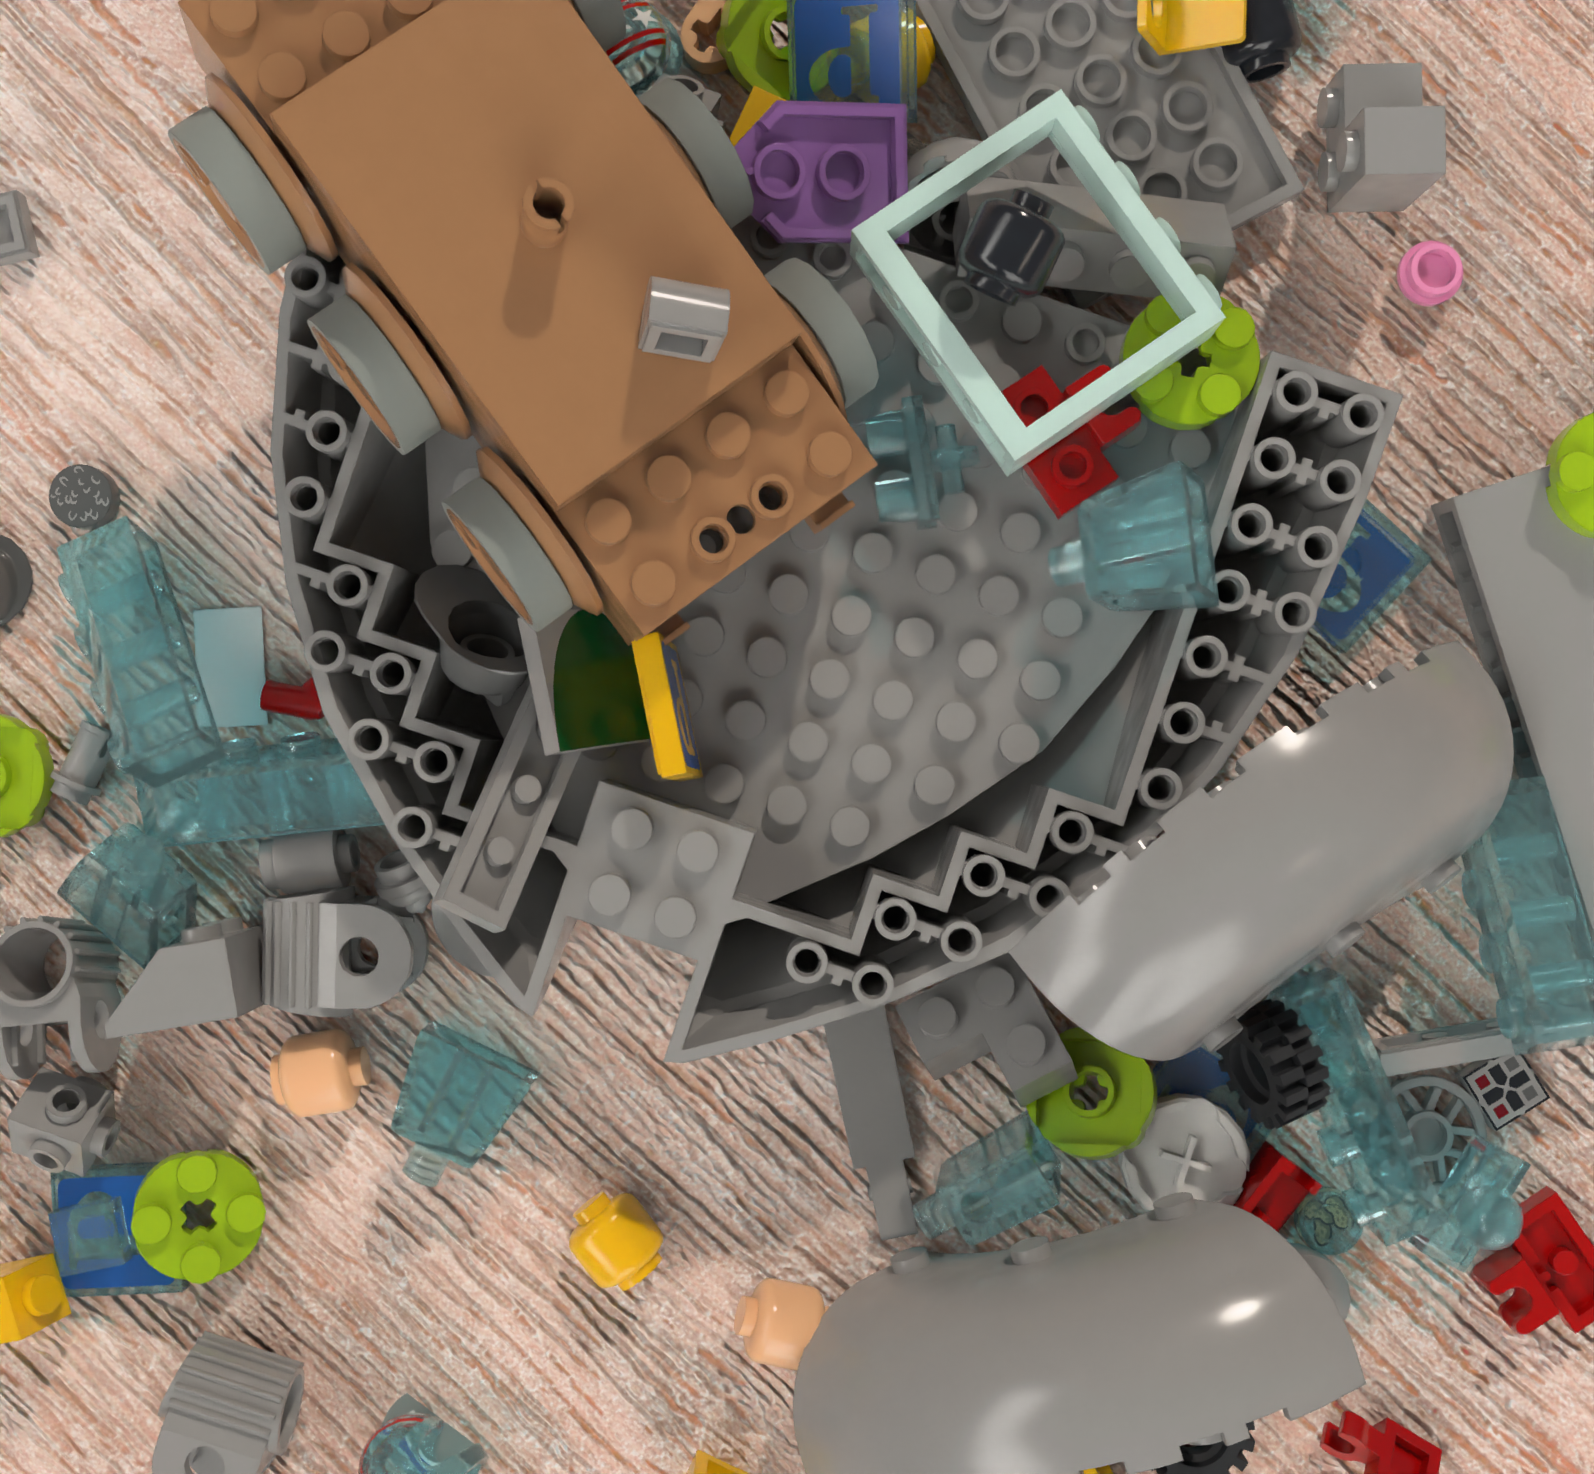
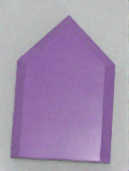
M777 100L734 146L748 175L754 197L751 215L778 243L850 244L851 230L908 192L906 104ZM909 231L895 239L894 242L896 244L909 243Z

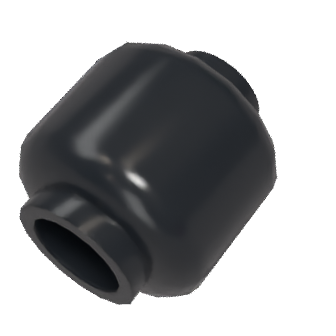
M1247 0L1245 40L1238 44L1221 46L1225 60L1231 65L1239 66L1248 83L1272 78L1286 71L1291 66L1290 58L1299 50L1302 41L1293 0Z
M1014 189L1009 201L997 197L983 201L974 215L957 254L958 263L968 272L964 283L993 299L1011 306H1016L1020 297L1033 298L1040 295L1065 245L1064 233L1058 225L1049 220L1054 207L1043 199L1019 189Z

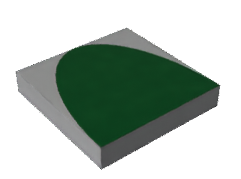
M583 609L568 610L539 632L533 630L522 617L517 618L545 756L651 741L632 644L627 645L604 612L597 616Z

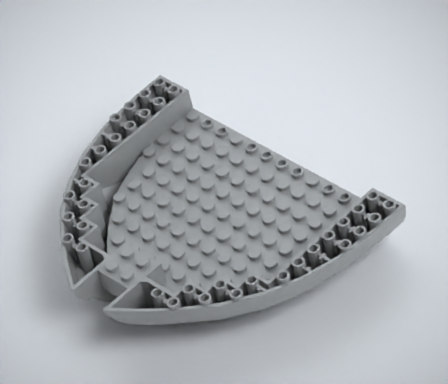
M749 215L732 227L731 230L762 274H767L785 260L793 257L810 264L831 283L848 304L864 330L876 357L879 378L874 389L845 410L848 423L878 465L842 491L847 500H853L856 506L829 526L814 534L805 520H802L677 612L683 621L688 622L690 625L688 630L671 642L677 647L703 777L682 782L662 778L657 772L651 741L581 751L506 929L494 934L442 907L441 909L514 1005L531 1017L536 1013L545 996L577 919L698 960L663 1062L686 1063L767 1043L867 1012L1008 953L1069 894L1075 895L1078 898L1093 885L1109 879L1111 875L1102 865L1120 850L1125 851L1138 840L1151 834L1157 836L1163 829L1156 821L1199 787L1204 788L1219 773L1298 655L1308 630L1316 620L1318 607L1365 504L1403 394L1272 350L1260 360L1257 379L1249 395L1227 417L1219 419L1209 426L1198 430L1171 429L1151 421L1141 412L1142 420L1140 425L1129 435L1102 452L1119 476L1116 482L1058 520L1023 467L1008 477L853 260L850 255V244L778 243L752 215ZM306 248L305 252L292 259L284 273L286 286L279 313L270 448L285 582L303 642L304 656L310 666L323 714L394 842L431 895L435 897L529 687L530 679L528 675L524 683L515 690L511 700L506 705L498 707L484 695L460 688L451 682L443 672L440 660V638L421 615L414 601V587L423 572L438 565H461L484 572L454 529L441 503L469 482L480 477L476 450L481 448L473 435L468 439L461 440L443 429L405 455H402L387 440L341 380L307 324L309 318L346 294L342 269L346 266V263L339 254L334 260L329 262ZM899 248L1000 391H1003L1041 365H1043L1061 393L1064 392L1067 386L1100 365H1107L1111 369L1119 365L1120 349L1130 325L1041 295L1033 298L1020 297L1016 306H1011L964 283L965 277L957 276L955 266ZM1198 348L1177 360L1182 366L1181 374L1187 377H1192L1198 367L1207 366L1206 357L1199 354ZM1129 393L1102 413L1115 415L1126 408H1138L1140 405ZM573 604V607L569 610H577L581 608Z

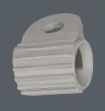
M343 886L263 899L262 1002H264V1005H270L279 1010L301 1015L347 1017L353 1015V1009L372 1008L391 999L398 992L410 986L419 977L426 965L429 954V938L422 919L417 913H410L405 907L393 906L380 896L355 895V886ZM362 937L369 939L376 946L379 956L377 964L367 961L362 955L360 948Z
M40 915L37 919L21 917L20 924L4 926L5 933L0 937V1073L9 1080L29 1079L38 1071L40 1065L46 1064L47 1026L68 1024L71 1061H77L85 1072H105L114 1064L118 1055L121 1037L106 1039L104 1025L121 1003V996L116 986L118 973L121 972L118 962V956L121 953L115 951L111 943L113 937L105 936L100 932V925L85 924L84 920ZM59 938L66 952V967L60 982L52 989L45 976L44 960L49 947Z
M204 1331L202 1337H198L196 1344L177 1371L160 1405L158 1416L165 1418L153 1453L152 1474H194L191 1468L197 1474H262L275 1459L276 1455L282 1456L285 1453L292 1439L303 1398L304 1363Z

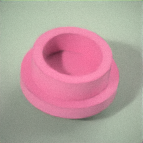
M1424 241L1416 244L1402 256L1397 267V282L1401 292L1411 302L1421 306H1435L1447 301L1458 291L1463 280V265L1459 254L1449 245L1439 241Z

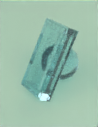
M1474 1133L1408 1242L1422 1253L1464 1273L1479 1249L1498 1251L1510 1247L1520 1237L1523 1227L1522 1208L1512 1195L1531 1164L1509 1150Z

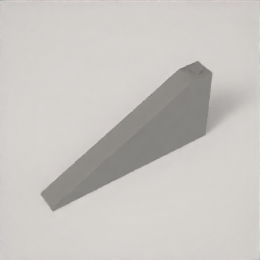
M1550 466L1449 498L1431 505L1483 668L1496 685L1507 709L1513 734V760L1585 982L1594 986V538L1577 534L1568 528L1552 510L1546 492V487L1551 486L1549 480Z

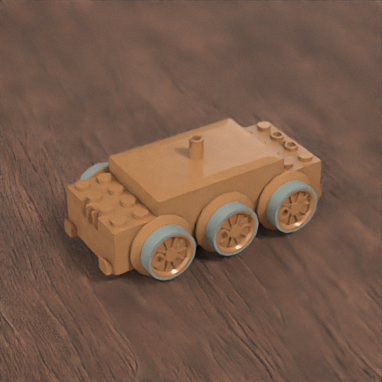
M181 0L178 2L196 62L207 75L205 76V90L208 107H203L168 130V136L176 152L227 228L249 256L268 275L305 252L306 248L329 262L334 260L339 254L346 263V266L342 269L346 294L307 320L314 338L359 405L387 440L402 455L409 453L442 429L461 440L468 439L472 435L481 446V448L476 450L480 477L475 478L441 503L454 529L485 574L516 613L533 630L539 632L571 609L574 604L597 616L604 612L628 646L632 644L631 641H638L653 632H659L664 636L663 641L664 646H666L690 628L688 622H684L677 613L802 520H805L813 533L816 534L856 506L853 500H847L842 491L878 465L848 423L845 410L874 389L879 378L876 357L867 336L848 304L831 283L810 264L793 257L785 260L767 274H762L731 230L732 227L752 214L754 197L748 175L738 153L720 123L699 97L681 82L668 77L637 98L605 53V51L619 43L626 36V17L620 0ZM650 276L730 290L728 332L714 361L707 363L642 352V349H638L642 311Z

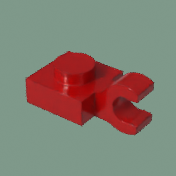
M1346 1410L1342 1413L1339 1427L1329 1421L1324 1423L1319 1445L1325 1452L1336 1458L1366 1464L1364 1474H1439L1442 1450L1388 1417L1371 1426L1363 1417Z

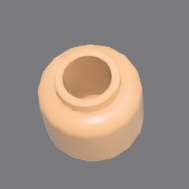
M330 1029L289 1037L283 1044L280 1054L274 1055L271 1059L270 1081L276 1102L279 1105H286L297 1117H310L352 1109L359 1099L361 1086L368 1085L371 1081V1063L367 1049L364 1046L356 1047L348 1032L341 1029Z
M765 1278L756 1286L751 1297L743 1295L740 1298L735 1314L734 1332L736 1335L743 1336L746 1355L752 1361L797 1371L804 1348L810 1342L819 1326L821 1317L829 1306L824 1305L820 1291L810 1285L776 1278Z

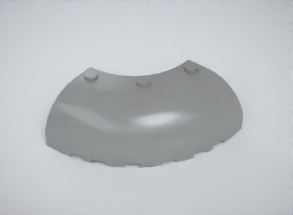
M1459 641L1440 644L1421 651L1414 659L1418 667L1408 671L1398 661L1385 667L1377 677L1365 685L1361 686L1358 682L1318 706L1315 712L1322 719L1310 728L1305 727L1295 733L1288 726L1284 727L1236 761L1235 771L1240 775L1233 781L1223 782L1208 793L1202 787H1199L1156 821L1165 831L1164 834L1159 838H1156L1154 834L1148 835L1135 842L1125 851L1120 850L1102 865L1111 875L1109 879L1093 885L1078 898L1075 895L1069 894L1009 951L1010 955L1041 993L1066 1017L1093 1037L1121 1052L1143 1059L1164 1061L1181 1057L1203 1045L1206 1046L1210 1053L1217 1051L1242 1031L1243 1027L1237 1021L1240 1016L1326 950L1332 958L1340 955L1365 934L1360 925L1423 887L1429 894L1436 892L1461 871L1462 868L1455 860L1469 849L1494 821L1502 807L1512 776L1514 759L1513 734L1505 703L1496 685L1480 663Z
M1180 1192L1156 1200L1153 1203L1154 1210L1091 1232L1049 1242L1045 1236H1036L1021 1240L1013 1244L1008 1250L993 1252L936 1253L927 1251L926 1247L919 1246L896 1253L890 1258L891 1266L871 1274L854 1284L838 1297L821 1317L819 1326L810 1342L804 1348L798 1366L793 1395V1422L795 1437L806 1474H1084V1470L1124 1462L1127 1474H1136L1184 1461L1179 1446L1185 1444L1201 1446L1223 1441L1227 1446L1249 1439L1250 1435L1246 1423L1268 1416L1283 1409L1284 1416L1293 1421L1365 1385L1366 1381L1352 1338L1337 1306L1321 1280L1300 1253L1274 1228L1255 1215L1232 1205L1193 1199L1191 1193Z

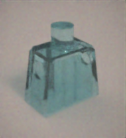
M1180 460L1166 464L1082 501L1077 509L1080 541L1052 547L1049 550V569L1058 587L1085 582V590L1088 597L1111 611L1189 609L1219 606L1205 483L1199 475Z
M129 822L123 824L80 860L57 891L61 898L143 969L146 968L158 949L182 942L180 930L196 927L197 882L195 878L165 852L163 845L157 839L147 836L138 827Z
M435 1020L420 1031L416 1039L391 1123V1129L396 1134L415 1142L402 1169L403 1173L419 1184L435 1187L449 1160L465 1168L472 1169L536 1083L540 1072Z
M1025 1111L943 1162L936 1184V1192L912 1206L914 1217L922 1232L930 1240L957 1227L967 1244L976 1245L1060 1204L1061 1162L1047 1139L1044 1138L1039 1128L1035 1126L1028 1111Z

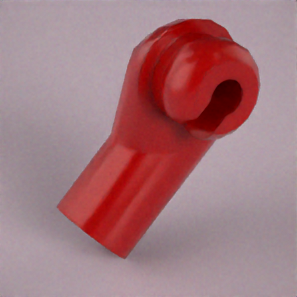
M313 677L301 686L273 680L265 682L260 697L261 710L308 720H320L325 717Z

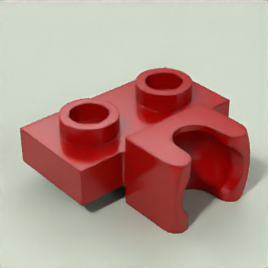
M1041 365L1001 392L1024 425L1028 427L1110 371L1111 368L1107 365H1100L1067 386L1064 392L1061 393L1048 372ZM1129 407L1115 415H1107L1101 412L1022 466L1058 520L1115 483L1119 478L1102 452L1129 435L1140 425L1142 415L1138 408Z
M1545 1186L1494 1221L1512 1248L1503 1246L1476 1264L1472 1269V1276L1494 1295H1501L1507 1290L1514 1288L1512 1296L1499 1306L1498 1314L1517 1334H1529L1556 1315H1559L1565 1326L1576 1334L1594 1322V1246L1558 1193Z

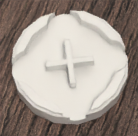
M1174 1093L1157 1098L1155 1115L1146 1130L1144 1139L1133 1149H1127L1120 1153L1118 1163L1126 1188L1144 1211L1149 1212L1154 1210L1153 1203L1156 1200L1180 1192L1191 1193L1193 1199L1234 1205L1244 1189L1242 1184L1246 1178V1170L1249 1172L1250 1153L1243 1131L1225 1109L1202 1096Z

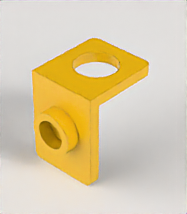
M1137 0L1138 32L1159 56L1238 44L1246 38L1247 0H1152L1153 15L1151 0Z

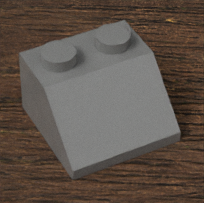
M240 916L202 923V926L180 930L182 942L158 949L104 1025L106 1039L237 1018L264 1005V1002H262L263 925L243 928Z

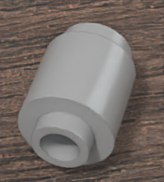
M340 823L278 831L275 833L274 838L262 840L258 852L260 874L268 890L281 889L284 894L347 886L351 879V873L358 871L360 868L358 841L354 834H346Z

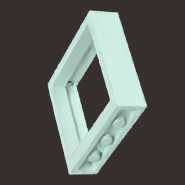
M1062 89L851 230V257L1007 477L1210 339L1226 318L1221 311L1222 302L1215 286L1206 276L1202 274L1195 275L1180 254L1181 244L1174 229L1163 218L1157 217L1155 219L1140 199V187L1132 171L1121 161L1114 163L1099 142V130L1092 116L1084 107L1080 105L1074 107ZM1049 137L1181 322L1026 427L894 240Z

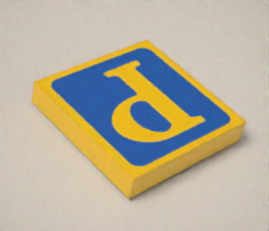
M653 632L638 641H631L657 772L662 778L678 782L701 778L703 774L677 647L672 642L664 646V636L659 632Z

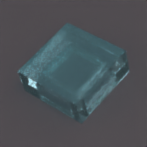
M120 1195L60 1207L48 1214L61 1277L124 1265L133 1258Z

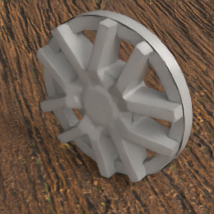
M1415 1075L1401 1080L1396 1079L1392 1082V1085L1387 1087L1373 1100V1105L1368 1113L1365 1125V1146L1373 1165L1379 1173L1396 1187L1418 1195L1442 1194L1466 1182L1480 1165L1487 1143L1485 1119L1473 1097L1462 1087L1443 1077ZM1430 1086L1421 1105L1409 1091V1089L1415 1087ZM1445 1089L1454 1096L1443 1112L1439 1114L1434 1109L1442 1090ZM1399 1094L1410 1107V1111L1404 1114L1402 1118L1388 1106ZM1463 1105L1470 1114L1472 1126L1452 1124ZM1382 1113H1384L1396 1125V1128L1377 1134L1378 1124ZM1454 1135L1473 1136L1470 1153L1452 1147ZM1398 1140L1402 1148L1382 1158L1378 1146ZM1447 1155L1464 1160L1465 1162L1461 1168L1447 1177L1444 1156ZM1409 1160V1181L1403 1179L1390 1169ZM1423 1161L1433 1163L1435 1182L1422 1183Z

